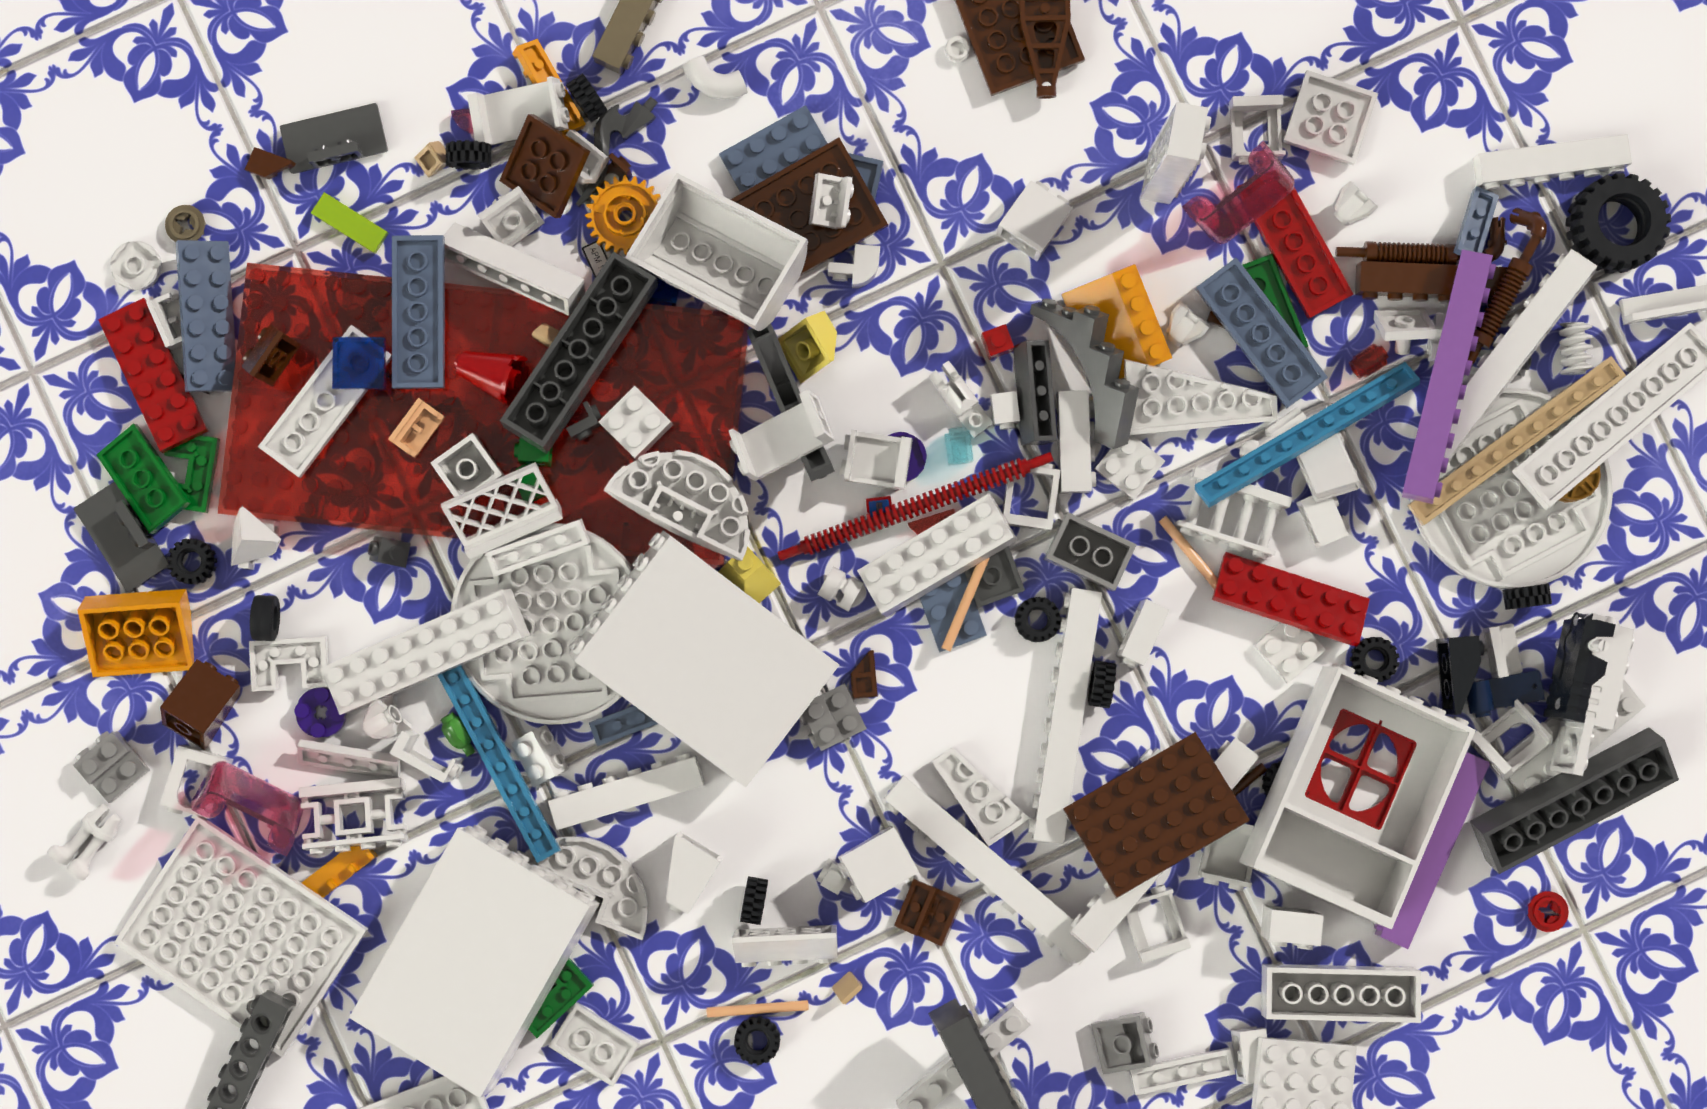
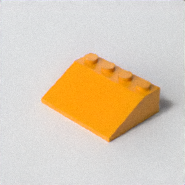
M1135 264L1061 294L1066 307H1073L1078 310L1085 308L1086 305H1093L1099 307L1101 312L1109 314L1104 342L1112 343L1115 345V348L1124 351L1119 379L1124 378V359L1152 366L1172 359Z
M186 589L85 596L77 609L93 677L189 670L194 663L191 609Z

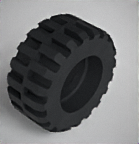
M1615 173L1612 176L1607 175L1587 186L1574 198L1575 202L1570 204L1568 212L1571 215L1566 218L1565 226L1570 227V231L1566 233L1567 240H1572L1574 243L1570 248L1596 264V271L1604 269L1605 273L1610 274L1617 271L1619 273L1628 272L1652 260L1657 255V252L1662 250L1666 244L1663 239L1669 236L1671 230L1670 227H1666V224L1671 222V214H1666L1665 211L1669 205L1666 200L1662 201L1659 197L1662 192L1658 188L1653 190L1650 187L1652 182L1649 180L1639 181V176L1635 174H1629L1626 177L1624 173ZM1605 203H1620L1633 213L1637 222V234L1631 244L1626 246L1617 245L1603 235L1599 227L1598 216L1600 208Z

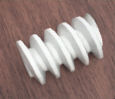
M1584 322L1559 324L1562 327H1566L1559 331L1560 336L1566 337L1559 341L1561 346L1567 347L1560 351L1561 356L1567 357L1560 361V365L1568 367L1561 370L1560 374H1586V370L1593 368V365L1586 363V360L1593 358V355L1587 354L1585 351L1593 348V345L1585 343V340L1593 338V335L1585 333V330L1592 328V325Z

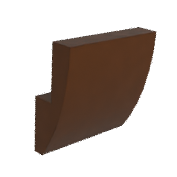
M913 879L894 926L939 946H944L963 899Z

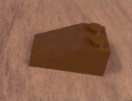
M270 324L268 328H263L257 337L258 342L253 349L250 348L243 357L244 363L241 367L253 377L273 386L301 344Z

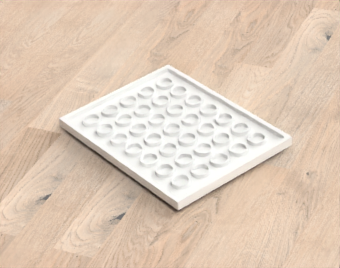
M197 816L114 944L239 1029L244 1020L250 1018L253 1012L250 1007L255 997L262 995L267 990L296 1003L273 1052L283 1057L358 946L368 928L206 818ZM261 1016V1023L269 1026L268 1018Z

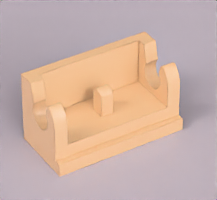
M418 398L388 440L416 458L445 416Z

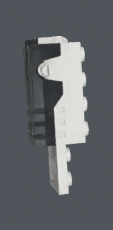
M1575 612L1570 619L1563 622L1560 639L1555 643L1558 650L1551 677L1553 681L1549 686L1550 695L1547 696V709H1544L1543 714L1544 717L1560 721L1550 771L1583 776L1588 766L1587 755L1589 746L1594 738L1593 728L1613 730L1617 722V708L1619 700L1623 695L1622 685L1624 676L1629 668L1628 657L1634 645L1633 634L1635 629L1620 626L1619 621L1614 617Z

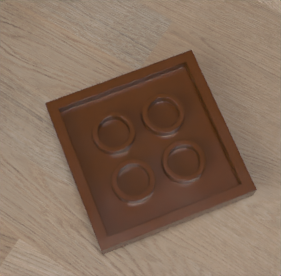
M528 114L499 181L512 190L519 186L531 203L552 217L561 218L590 151L536 115Z

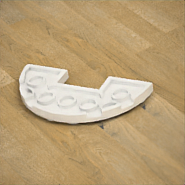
M581 836L555 838L561 851L539 863L549 867L552 870L551 874L555 877L560 878L563 876L574 883L573 887L580 890L585 889L596 896L604 898L595 923L643 940L648 922V903L643 883L632 864L616 849L601 841ZM529 849L525 854L531 857L529 860L531 863L538 866L539 863L536 862Z

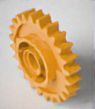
M624 175L621 182L614 176L613 184L605 180L604 189L596 187L599 194L597 196L590 195L594 203L586 204L591 213L585 214V217L592 220L586 226L588 229H594L590 234L592 238L599 237L596 242L598 246L605 243L606 252L614 248L615 253L619 254L623 250L626 256L658 204L657 202L661 199V195H653L655 188L654 186L646 188V180L638 184L636 176L631 181H628L627 176ZM623 211L632 212V218L628 221H621L619 216Z

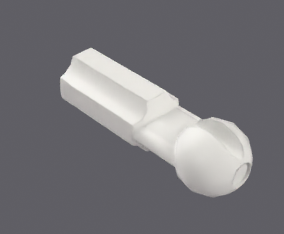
M1298 407L1293 409L1266 428L1263 438L1258 441L1249 440L1244 442L1239 450L1240 458L1303 422L1307 417Z

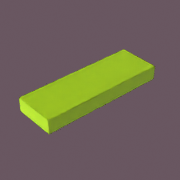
M325 192L311 211L312 215L374 254L377 253L389 234L386 230Z

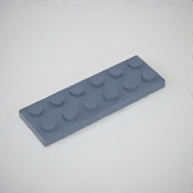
M443 235L392 236L393 389L445 388V237Z
M177 240L175 243L185 392L238 391L229 242Z
M1234 258L1195 288L1286 409L1328 378L1237 258Z

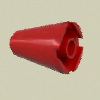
M464 351L456 357L454 362V368L459 376L508 405H511L514 397L527 381L529 367L525 366L524 363L528 359L517 354Z

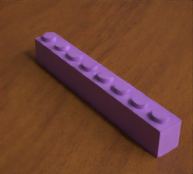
M1466 752L1393 928L1389 929L1375 924V935L1409 949L1490 762Z

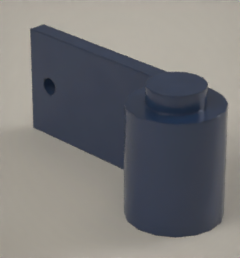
M1535 670L1502 678L1474 681L1467 697L1469 714L1475 713L1476 718L1490 716L1491 710L1514 706V701L1517 699L1522 704L1545 700L1540 671Z

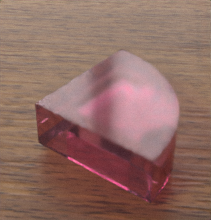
M470 109L451 110L455 123L462 130L469 134H474Z

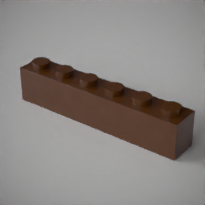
M1361 261L1356 265L1355 295H1362V299L1375 300L1378 299V296H1387V300L1401 301L1403 297H1413L1412 301L1426 302L1428 298H1438L1440 303H1449L1458 265ZM1496 267L1493 280H1487L1486 288H1490L1488 303L1492 299L1491 296L1495 295L1494 291H1497L1496 287L1499 286V282H1502L1500 279L1504 278L1503 274L1506 273V269H1509L1508 267Z

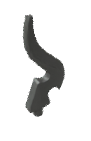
M649 97L643 106L636 101L630 113L626 116L618 113L619 104L608 109V112L602 115L596 123L594 146L606 156H609L611 134L619 132L623 140H626L652 123L656 117L651 111L658 102L652 97ZM608 163L596 184H588L586 190L576 202L578 207L591 198L590 195H594L597 191V186H601L608 170Z

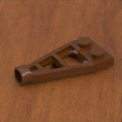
M1019 0L1020 26L1037 85L1036 98H1056V82L1071 20L1070 0ZM1054 22L1057 26L1055 39L1051 43H1040L1036 39L1034 32L1035 23ZM1039 50L1054 51L1053 66L1051 68H1041L1039 66L1037 54ZM1049 82L1051 86H1042V84Z

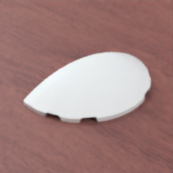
M682 450L663 453L659 451L650 452L639 456L636 461L629 465H624L606 485L605 492L653 523L709 550L740 561L743 560L750 537L747 518L749 512L743 494H740L733 484L732 477L708 458Z

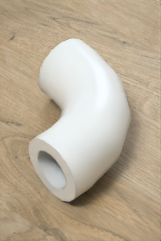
M703 56L693 58L682 66L685 75L693 86L709 97L730 99L748 93L739 70L727 74L717 73L710 68Z

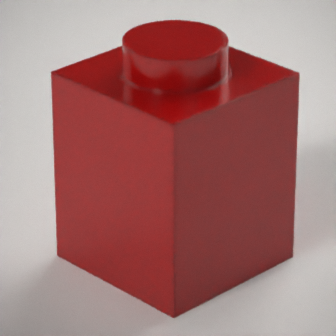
M1006 324L981 334V340L989 360L1013 352L1015 348Z

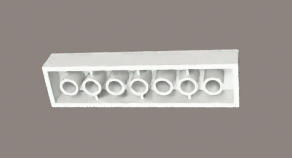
M1181 102L1175 103L1149 149L1140 199L1170 204L1181 193L1182 187H1185L1189 177H1192L1193 171H1196L1197 165H1200L1201 159H1204L1207 143L1202 141L1206 133L1209 132L1211 117L1207 116L1208 107Z
M505 589L323 666L321 670L339 715H342L529 637L530 634L512 590Z

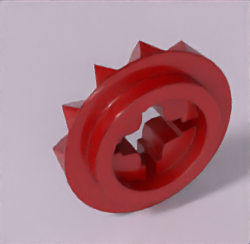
M1542 891L1534 895L1531 902L1527 905V916L1532 925L1541 931H1557L1565 925L1568 919V905L1565 899L1555 892ZM1548 904H1550V909L1557 913V915H1547L1544 918L1545 914L1538 909L1539 907L1547 908Z

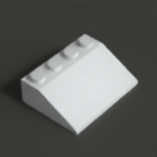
M837 925L736 929L732 936L735 963H741V967H755L757 962H767V966L782 965V961L792 960L794 965L808 964V960L818 959V963H833V958H838Z

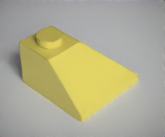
M825 310L806 317L778 338L785 358L800 384L834 361L837 331Z
M747 547L742 561L731 558L718 571L759 604L781 585L779 580L749 547Z

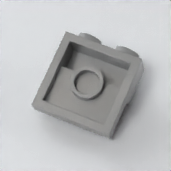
M845 683L815 697L800 717L803 726L808 724L812 731L808 737L814 749L819 747L821 751L867 729Z
M118 731L102 733L95 740L97 745L91 750L89 748L82 750L75 757L78 761L73 764L86 782L93 784L108 803L116 800L150 771L149 767Z
M1145 1012L1122 1015L1115 1019L1097 1021L1091 1024L1103 1074L1152 1067L1156 1063V1058L1159 1057V1050L1157 1044L1151 1041L1150 1033L1153 1032V1025L1150 1017L1146 1018Z

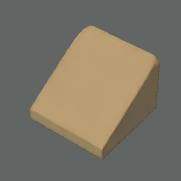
M440 141L429 142L414 157L428 178L446 167V149Z
M543 323L531 335L536 341L549 348L559 331Z
M849 971L833 985L832 989L842 1004L846 1005L862 990V983Z

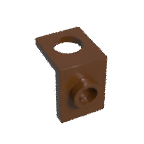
M613 153L608 156L611 163L608 165L606 176L611 173L616 174L621 182L623 176L626 175L629 181L633 177L629 169L631 165L622 156L617 158ZM604 181L600 186L602 189L605 188Z

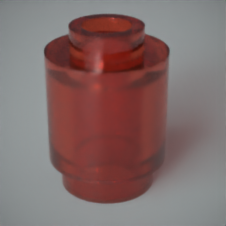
M1372 344L1354 355L1353 360L1349 361V365L1353 373L1360 379L1363 376L1368 377L1386 366V359L1389 356L1383 346Z

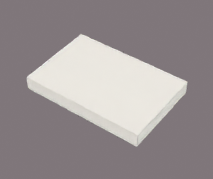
M576 1002L548 1047L614 1087L641 1042Z

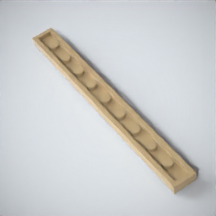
M1612 356L1606 358L1439 481L1443 483L1440 498L1434 497L1433 504L1414 500L1407 507L1422 526L1427 524L1617 384L1626 374Z

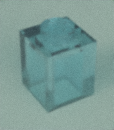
M963 427L948 429L949 433L943 436L947 465L972 463L974 459L970 430L964 431Z

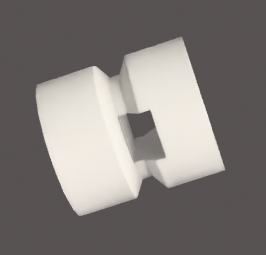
M833 566L818 595L828 601L836 600L837 606L849 612L864 583L854 577L846 578L845 572Z

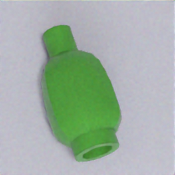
M451 712L440 720L442 722L441 730L453 747L462 749L467 757L476 752L471 745V737L459 716Z

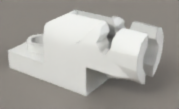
M947 361L941 367L949 378L947 384L943 382L944 380L936 370L929 375V378L943 396L945 403L974 439L990 427L993 422L950 361Z

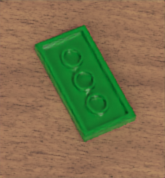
M1273 254L1243 264V267L1305 348L1309 347Z
M133 423L96 454L150 534H155L191 504V501L138 424Z

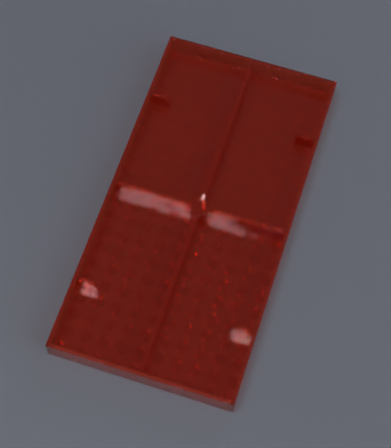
M247 263L217 514L236 517L239 509L243 506L257 519L460 540L441 508V503L454 498V496L430 462L473 433L478 436L504 475L516 471V468L521 465L518 462V458L514 457L515 442L519 443L520 437L505 429L500 422V419L510 405L502 403L459 376L454 368L455 359L464 351L522 355L528 359L524 363L525 366L529 367V378L548 349L547 346L536 341L531 334L543 323L560 331L570 316L510 289L445 283V388L393 389L391 359L304 475L299 478L258 446L350 325H353L392 355V277ZM647 304L554 443L551 467H539L555 499L557 498L561 505L563 519L554 523L567 524L582 518L587 531L609 542L624 557L637 558L641 553L645 554L651 547L648 545L651 538L657 532L661 534L664 530L708 565L720 567L725 565V555L697 545L664 529L631 510L604 491L614 474L624 465L627 466L636 461V459L602 425L592 430L593 434L590 437L581 441L578 438L572 439L566 428L589 417L583 402L588 401L591 406L595 404L603 418L636 386L673 424L645 454L654 451L663 453L682 450L701 455L724 469L732 477L734 484L737 454L733 452L729 441L732 439L729 430L734 429L738 433L740 430L749 336L746 330H749L750 327L747 324L722 311ZM270 324L301 344L273 386L253 377L241 367L244 363L243 357L250 348L253 349L258 342L257 337L263 328H268ZM420 398L445 416V418L416 458H414L388 440V438L416 400ZM502 485L497 493L511 496L514 486ZM518 490L515 498L523 500ZM481 495L475 499L474 503L487 507L490 497ZM545 496L533 503L542 505L549 502V500ZM495 498L491 508L505 511L508 502ZM512 503L509 513L519 515L523 513L525 507ZM461 505L450 508L453 514L462 517L467 507ZM471 509L468 518L481 522L484 512ZM488 514L485 523L496 525L500 523L502 517ZM465 524L463 533L466 537L471 536L477 532L478 527Z

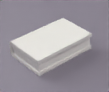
M1339 433L1334 434L1296 457L1315 503L1358 490L1361 486L1357 471L1352 465Z

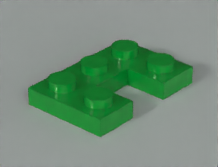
M200 435L164 452V456L189 460L185 484L178 483L191 501V504L184 510L208 513L220 445L219 438Z
M570 958L555 981L557 985L547 995L528 1029L536 1038L545 1032L594 986L591 980Z

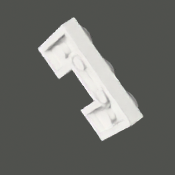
M327 636L275 639V641H249L251 692L279 690L278 665L301 663L302 689L328 687L321 667L328 665Z

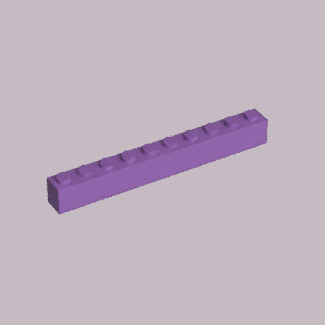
M1462 249L1402 492L1403 498L1433 504L1434 497L1440 498L1443 483L1438 482L1440 472L1446 473L1449 458L1444 456L1446 448L1452 449L1455 434L1450 433L1452 424H1458L1461 409H1456L1458 399L1463 400L1467 385H1463L1462 382L1464 375H1470L1473 361L1468 360L1470 351L1475 352L1479 338L1474 336L1476 327L1481 328L1484 312H1480L1482 303L1487 304L1490 288H1486L1487 280H1493L1496 264H1491L1493 255Z

